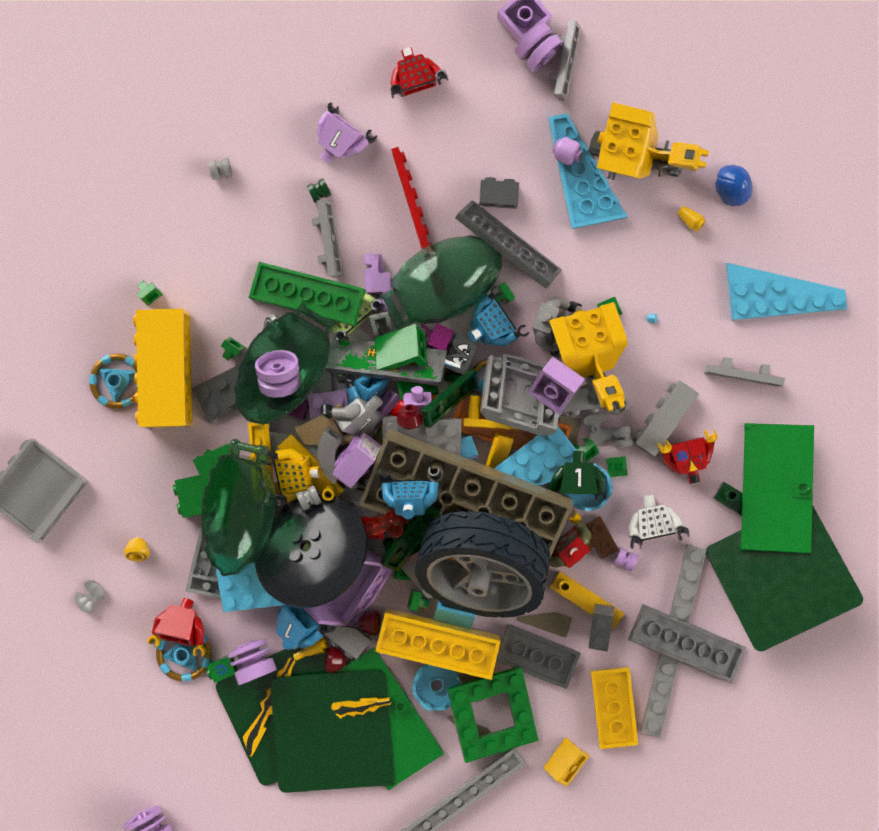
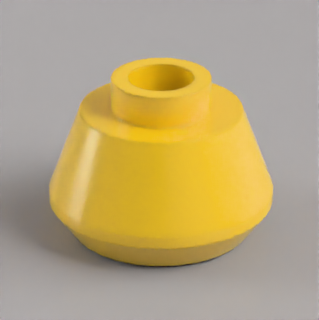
M139 537L130 540L123 551L125 557L134 562H142L150 557L148 543Z

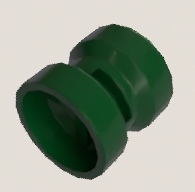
M324 178L318 180V183L315 185L312 183L307 185L314 203L323 197L332 196Z

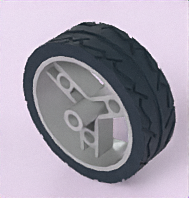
M474 511L449 513L429 523L426 532H424L416 562L415 576L420 586L433 598L456 610L494 618L524 615L526 612L530 613L537 609L542 603L541 600L544 597L551 554L547 544L533 530L530 531L528 527L503 516Z

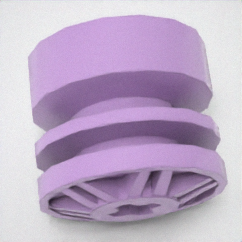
M266 639L247 642L227 654L228 659L235 656L238 657L237 661L230 663L231 666L241 665V669L234 673L238 685L277 670L273 658H263V655L269 652L270 649L267 648L260 651L259 647L267 643Z
M161 805L140 811L123 825L125 831L132 829L131 831H173L169 823L160 826V823L166 818L165 814L158 815L163 810Z

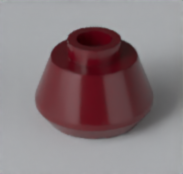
M413 404L403 406L396 418L398 425L407 430L416 429L423 423L422 413Z
M376 609L364 612V615L360 616L359 628H363V632L372 636L377 635L380 627V612Z
M332 646L327 649L325 670L328 673L340 671L341 667H345L346 656L343 655V651Z

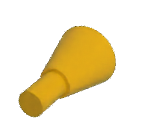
M322 637L312 646L303 648L301 651L293 654V657L298 661L306 656L326 653L328 642Z

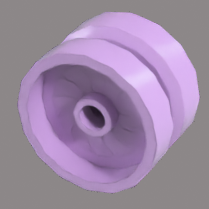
M546 22L536 26L515 49V54L521 60L528 58L526 65L532 72L538 71L549 62L564 43L558 35L550 36L552 29Z
M274 350L261 355L256 360L255 370L258 376V386L264 395L274 398L285 397L293 394L300 388L299 363L294 353L285 350Z

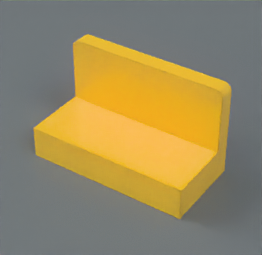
M495 432L485 465L495 468L506 460L514 438Z
M565 738L544 765V769L557 782L568 786L590 755L577 747L570 739Z

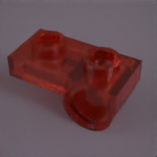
M391 510L380 517H372L365 526L367 538L384 531L391 537H400L404 532L406 519L402 515L397 516L395 510Z

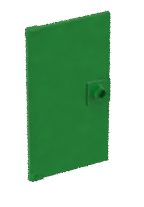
M744 423L740 550L811 553L814 425Z
M373 647L335 673L382 670L386 675L387 696L390 697L389 701H391L388 709L394 780L385 787L387 790H390L442 756L444 751L380 654L375 652L376 648Z

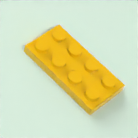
M629 666L590 671L599 749L638 745Z

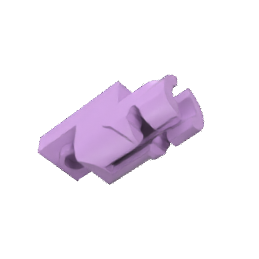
M364 254V265L371 267L364 270V287L368 294H383V297H379V300L385 307L380 306V308H383L384 312L392 310L390 272L383 273L385 269L382 254Z

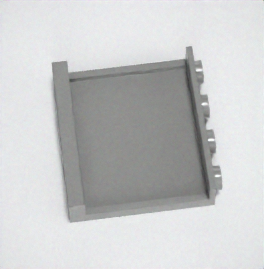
M29 439L21 444L20 452L11 457L8 461L9 466L5 471L2 470L0 472V511L31 535L30 539L38 543L44 540L89 481L36 439Z

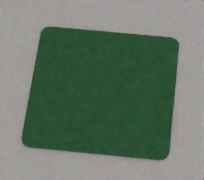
M813 505L811 553L740 550L741 530L709 545L706 549V555L748 638L757 651L762 652L863 603V596Z
M300 647L290 650L284 649L267 657L273 658L277 670L241 685H238L235 675L223 679L216 684V691L259 782L264 786L278 781L273 715L268 716L263 726L267 729L252 756L249 755L252 753L253 741L258 735L266 712L272 706L271 694L265 701V708L261 717L249 734L247 749L243 736L262 712L260 702L267 697V689L270 688L271 681L277 677V672L284 668L288 659L292 658L281 677L287 674L294 661L293 654L303 649ZM326 653L306 656L296 661L292 668L291 676L328 673L325 670Z
M382 670L276 677L271 681L278 787L282 792L386 786L393 782L394 772L388 705L379 707L375 712L367 711L364 715L356 714L353 717L347 714L341 719L336 714L343 715L348 712H362L371 706L384 702H376L355 708L341 706L337 710H332L331 708L332 703L360 701V698L377 697L381 699L388 697L386 675Z

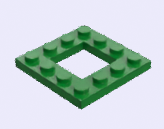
M521 666L494 673L492 680L477 678L447 687L465 763L539 741ZM507 692L514 726L479 736L471 703Z

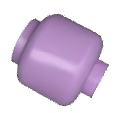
M568 137L558 139L553 148L555 159L568 166L573 165L575 162L578 163L583 154L580 143Z

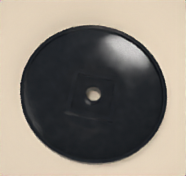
M318 494L322 503L318 505L313 504L305 511H303L299 500L295 499L277 510L263 527L255 548V569L263 588L282 604L295 608H313L327 604L342 595L360 574L367 554L366 529L358 513L347 502L334 496L332 500L326 501L323 499L322 494ZM311 543L310 549L303 551L304 545Z

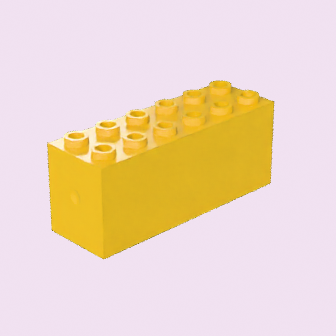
M183 308L136 310V315L133 316V324L136 327V334H134L133 340L134 345L137 346V354H134V364L137 365L134 381L138 386V392L135 393V403L138 404L135 421L138 427L142 428L193 427L190 313Z
M386 608L375 652L492 680L501 640L498 634L473 628L469 629L433 620L432 618Z

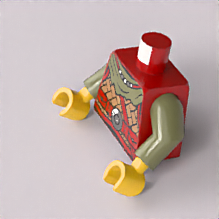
M574 509L575 515L572 518L569 516L568 520L576 525L558 539L550 561V566L554 568L563 566L571 568L590 551L588 544L591 540V533L584 522L580 521L581 516Z

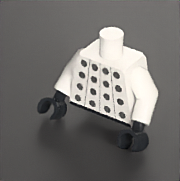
M654 494L643 496L644 508L636 509V513L632 515L628 526L631 549H633L634 543L639 544V549H641L643 541L676 534V531L679 540H682V533H686L689 538V529L684 527L680 517L670 507L665 506V504L656 505Z

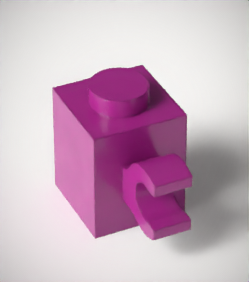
M436 323L434 330H431L426 325H421V328L426 330L425 339L430 338L427 345L431 349H447L454 330Z

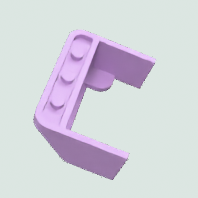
M367 549L366 559L360 574L342 595L327 604L305 608V610L318 624L355 626L359 623L360 616H363L364 612L368 610L393 570L382 566L380 562L382 557Z

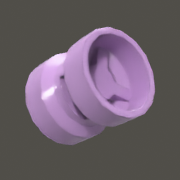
M620 547L614 557L613 564L618 567L623 566L625 570L632 572L639 555L633 552L629 553L626 549Z

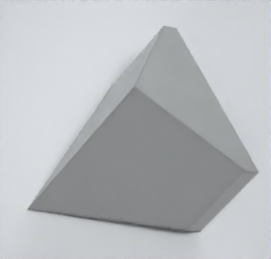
M406 309L390 310L369 316L375 338L399 330Z

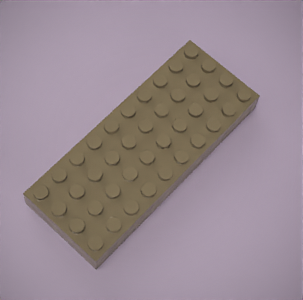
M389 428L359 503L362 507L408 524L411 519H405L402 515L397 516L395 509L390 508L384 502L382 493L383 481L379 476L380 468L383 475L389 473L388 467L391 469V479L389 480V483H391L392 481L430 480L431 482L428 473L429 467L433 469L432 474H436L439 467L442 476L437 480V483H439L437 500L431 506L439 509L440 516L453 512L474 511L509 518L528 527L530 531L533 530L547 544L551 555L573 507L572 498Z

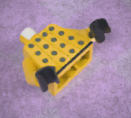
M292 448L278 450L275 453L266 450L263 453L264 457L270 456L269 459L263 460L265 465H272L274 463L280 494H284L283 497L274 496L272 498V502L281 501L279 505L274 506L276 510L283 508L284 502L289 503L298 499L296 496L297 492L306 491L314 483L315 478H321L322 468L320 466H312L309 456L303 455Z

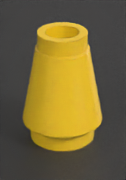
M683 206L677 213L691 231L698 232L706 222L703 215L686 206Z

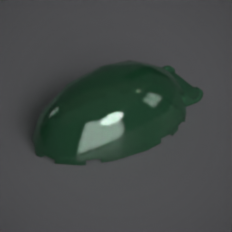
M468 235L447 238L423 248L407 260L394 277L391 289L379 297L385 302L396 323L395 327L397 330L411 323L417 325L442 323L462 315L486 296L498 279L503 266L502 256L477 236ZM395 294L408 318L407 320H402L390 295Z
M302 302L296 312H289L278 319H274L268 323L261 333L259 332L250 343L239 365L237 382L234 389L237 408L248 422L264 425L283 419L305 401L319 383L328 363L330 349L329 334L336 324L335 321H330L306 307V304ZM303 313L325 326V331L300 317V315ZM285 350L296 355L301 376V386L296 392L285 397L276 398L261 393L257 381L258 376L256 375L255 362L261 355L267 352Z
M238 439L231 440L229 454L221 455L218 458L219 461L216 467L210 471L209 484L205 487L202 498L201 529L207 546H204L211 566L218 569L222 576L239 574L256 561L268 542L276 514V487L271 472L266 465L267 446L251 445L240 442ZM240 450L255 453L257 455L256 457H250L239 454Z

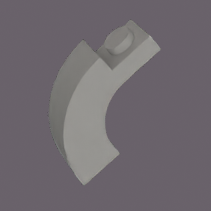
M328 426L320 438L317 455L323 473L335 484L338 478L332 474L335 469L333 464L338 459V447L344 437ZM360 477V479L353 485L352 488L354 490L360 483L362 477Z

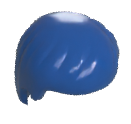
M727 165L719 170L715 188L722 202L732 207L745 204L751 198L753 192L751 177L747 170L737 165Z

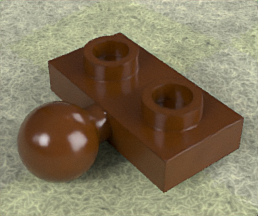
M601 516L585 524L591 533V540L588 544L590 551L587 554L591 552L593 546L601 559L619 550Z

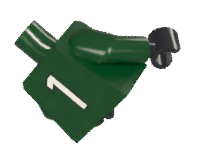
M573 451V462H564L563 465L558 467L552 476L548 490L559 494H594L596 501H598L597 497L599 495H603L604 500L607 499L604 491L605 478L599 468L594 466L593 463H584L585 451Z

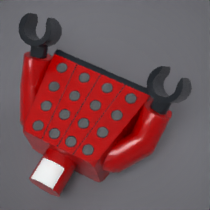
M412 47L405 48L401 51L403 60L397 62L398 67L392 73L390 81L391 97L394 98L395 94H400L401 97L433 88L437 86V82L441 85V79L449 80L445 70H441L430 58H425L423 54L414 56Z

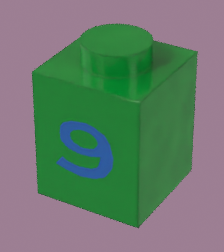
M226 655L210 662L206 669L209 679H213L214 683L235 675L234 673L238 671V668L230 664L235 662L234 658L228 659Z

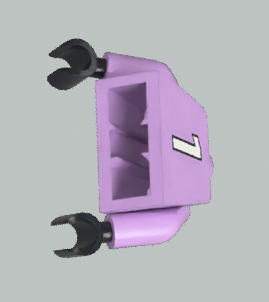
M332 102L327 106L328 111L318 121V143L325 148L320 157L328 163L331 162L334 155L338 158H349L360 153L369 143H374L377 135L374 138L368 136L372 130H368L364 138L362 132L338 116L339 106L335 110H331L333 107Z

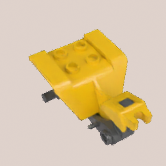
M614 102L611 105L605 130L603 132L596 131L591 138L589 146L591 154L599 155L597 169L609 171L607 177L609 180L610 178L615 180L616 173L641 179L650 175L651 168L659 170L658 177L662 176L663 171L668 172L670 176L678 177L682 172V168L691 171L705 168L707 163L702 162L700 156L707 157L709 155V151L702 149V147L696 144L675 142L672 144L671 149H668V140H666L664 148H656L658 132L655 114L647 110Z
M614 302L588 311L578 310L569 313L567 317L562 316L549 320L556 340L555 344H551L552 352L560 351L562 362L585 378L586 384L580 386V389L588 388L589 403L595 406L600 405L602 409L606 407L608 412L613 411L612 403H617L619 409L624 408V392L617 377L614 375L606 376L604 371L614 369L628 345L627 337Z

